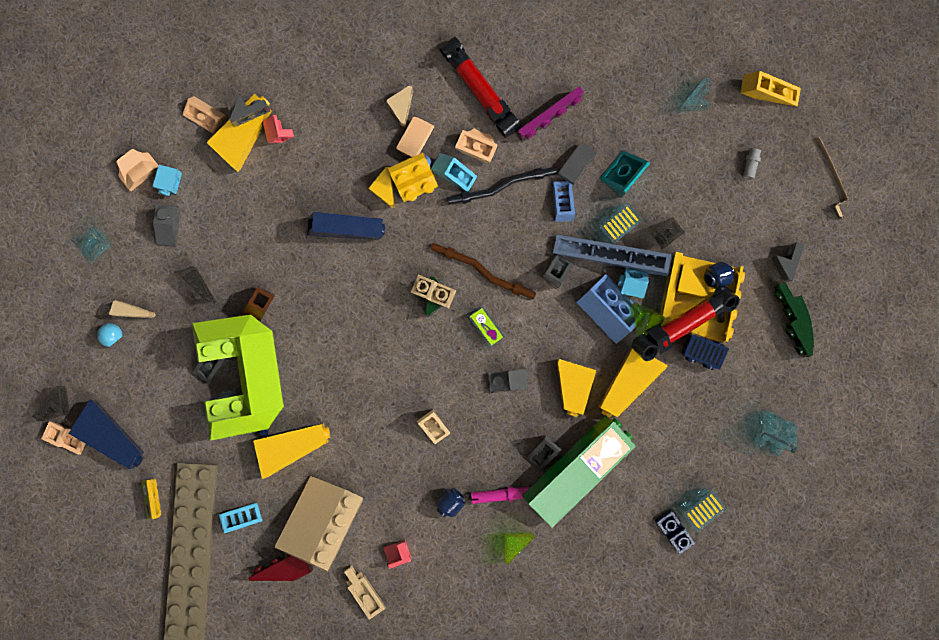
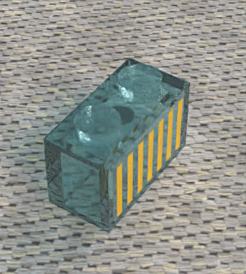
M629 202L625 205L621 203L613 210L615 214L610 218L606 215L598 222L600 226L597 230L609 244H615L643 220Z
M710 488L701 489L696 494L697 498L692 502L690 500L686 501L681 506L682 510L679 511L690 527L697 533L727 509L717 494Z

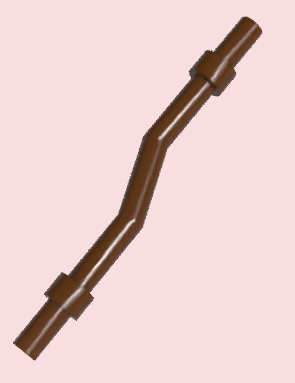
M435 243L432 244L430 250L443 254L445 258L450 260L453 258L473 266L490 283L512 291L514 295L519 296L520 294L534 300L535 292L523 288V285L518 283L512 284L494 277L476 259L458 253L451 247L446 248Z

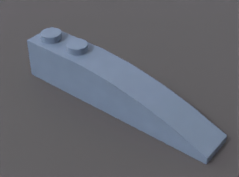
M563 235L556 236L553 254L667 277L672 259L671 254Z

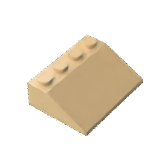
M310 476L275 548L328 573L360 508L363 498L343 488Z

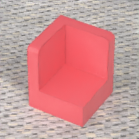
M271 115L263 120L268 143H283L294 137L292 129H282L281 121L277 120L276 115Z
M406 540L384 547L388 560V569L410 562L412 559Z

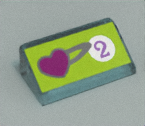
M483 306L468 316V319L489 348L505 338Z

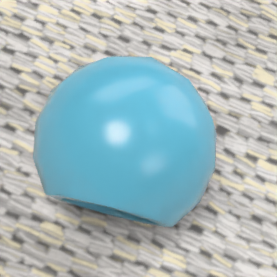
M113 323L102 325L97 332L98 341L106 347L112 346L123 336L120 327Z

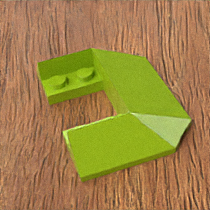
M252 315L192 323L197 362L237 356L242 395L204 401L209 440L268 429L284 407L272 330Z

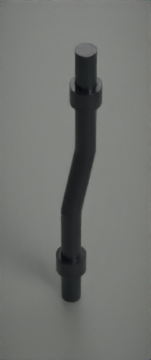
M557 167L536 168L531 172L511 175L491 189L471 193L469 191L461 192V195L447 197L448 205L460 202L464 204L471 202V200L494 196L515 182L530 179L540 180L545 176L558 174Z

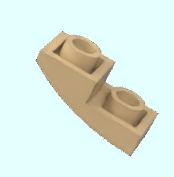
M418 275L411 293L449 309L456 290Z

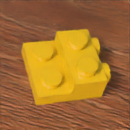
M423 152L388 168L403 202L414 201L417 196L423 193H431L434 191V188L438 187Z

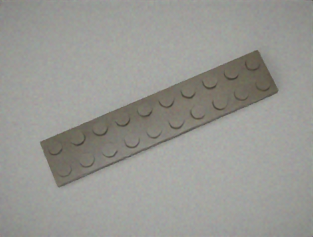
M177 463L164 640H205L217 465Z

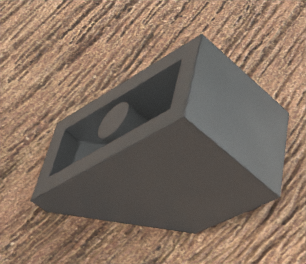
M162 204L155 205L153 224L157 245L176 247L181 209L178 207Z

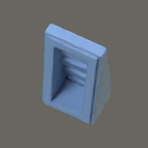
M568 181L553 182L555 222L574 221L575 208L572 184ZM568 188V191L558 192L557 189ZM558 196H568V198L558 199ZM569 203V206H559V204Z

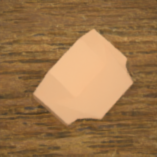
M472 129L468 132L462 130L455 149L465 155L490 164L498 145L494 143L492 136Z
M131 149L116 161L119 169L118 177L129 191L138 187L158 169L157 162L148 152L142 153Z

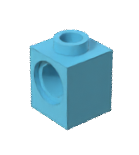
M158 165L153 187L159 190V194L170 196V193L177 194L182 172L178 169Z
M625 268L624 275H620L618 286H621V294L644 298L649 283L648 273Z

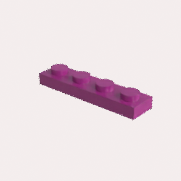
M580 86L518 130L517 135L521 140L525 138L527 140L531 139L536 135L537 129L540 127L544 129L550 125L552 118L555 116L561 117L567 112L566 108L570 105L574 107L579 104L584 94Z

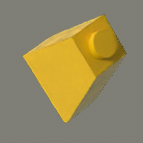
M557 359L563 409L567 410L566 414L575 417H578V413L583 415L596 370Z

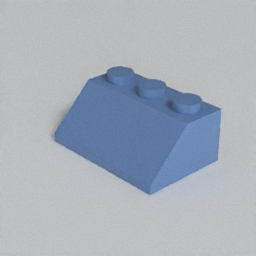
M607 274L577 301L581 309L616 344L627 336L645 316L641 309L627 295L621 294V289Z

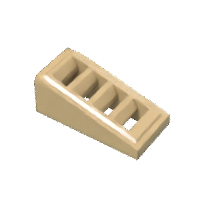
M117 300L113 301L109 315L121 317H155L154 312Z

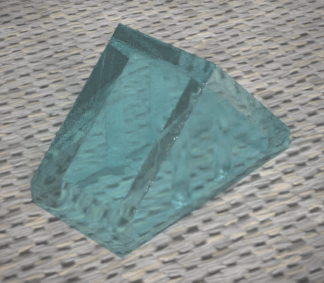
M90 227L79 250L92 263L114 244L102 230Z

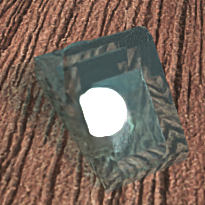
M706 76L679 110L681 112L708 110L712 104L703 97L710 90L708 85L712 80Z

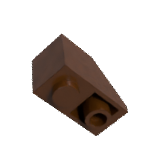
M257 286L241 316L252 315L258 321H261L275 294Z

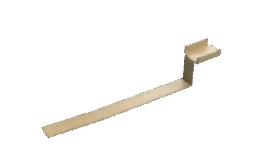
M818 137L817 140L831 166V169L835 175V178L839 184L845 200L848 201V197L834 168V165L820 137ZM837 204L834 207L839 219H842L843 215Z

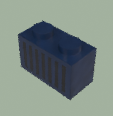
M690 332L681 353L685 356L686 360L692 363L699 361L707 369L714 370L716 368L720 370L729 348L726 345Z

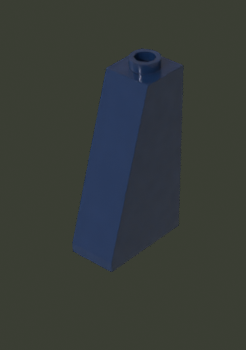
M313 212L308 217L307 236L379 240L385 234V224H382L383 219Z
M89 400L68 434L128 469L138 467L143 460V450L98 402Z

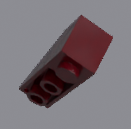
M287 554L288 556L283 559L279 556L269 562L270 566L266 568L260 566L252 570L253 574L248 579L249 581H295L312 572L314 568L312 565Z

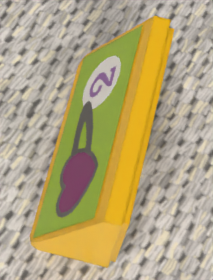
M156 479L142 480L147 519H156L161 516Z

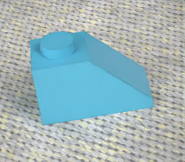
M442 153L439 154L431 168L441 178L464 191H469L477 178V175L456 158Z

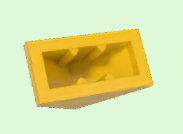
M385 167L369 187V190L390 208H395L392 178L388 170L390 167Z
M686 262L681 265L675 293L696 298L707 296L708 294L689 264Z

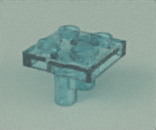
M762 410L759 414V432L752 439V442L760 448L764 446L766 441L773 443L770 447V452L772 454L776 453V456H780L784 449L795 453L798 449V426L789 420L786 421L778 417L773 412Z

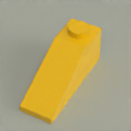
M762 71L743 75L740 93L754 99L798 106L801 88Z

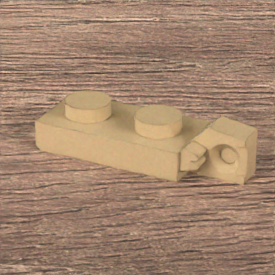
M352 565L344 571L349 578L346 581L347 588L370 620L386 609V606L362 572L357 574Z

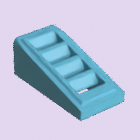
M257 503L219 514L224 533L262 521ZM253 508V512L256 518L255 520L251 519V515L249 512V509ZM242 511H245L248 522L244 523ZM235 513L238 514L240 521L239 525H236V521L234 518ZM230 515L232 527L228 526L226 516Z

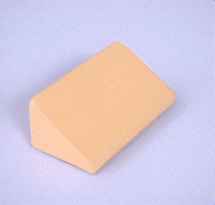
M195 96L188 98L182 113L183 116L215 134L226 116Z
M413 117L396 149L408 157L418 155L434 126L418 117Z

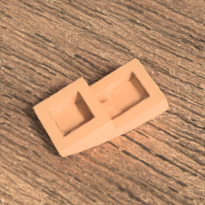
M49 421L41 438L57 447H63L76 454H81L85 443L68 434L71 430L70 428Z

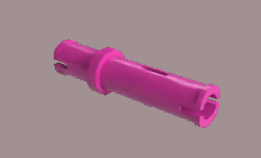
M509 486L508 489L471 492L472 504L506 500L513 502L516 499H524L522 495L529 489V486L518 488Z

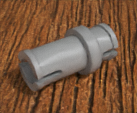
M749 149V154L745 158L747 162L743 177L755 179L758 163L761 162V150Z

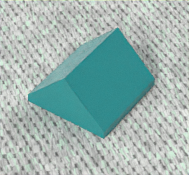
M623 150L601 176L600 180L620 197H623L650 163Z

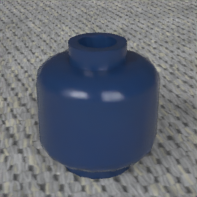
M718 262L706 269L704 280L709 287L714 289L720 286H727L733 282L734 270L727 263Z
M455 488L445 489L436 499L437 512L443 517H455L464 506V496Z

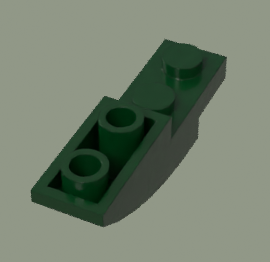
M786 282L780 283L773 288L775 289L774 296L784 306V314L787 318H791V321L785 324L787 327L785 329L789 338L794 339L797 353L803 357H810L813 355L814 335L807 306L802 295L793 297Z

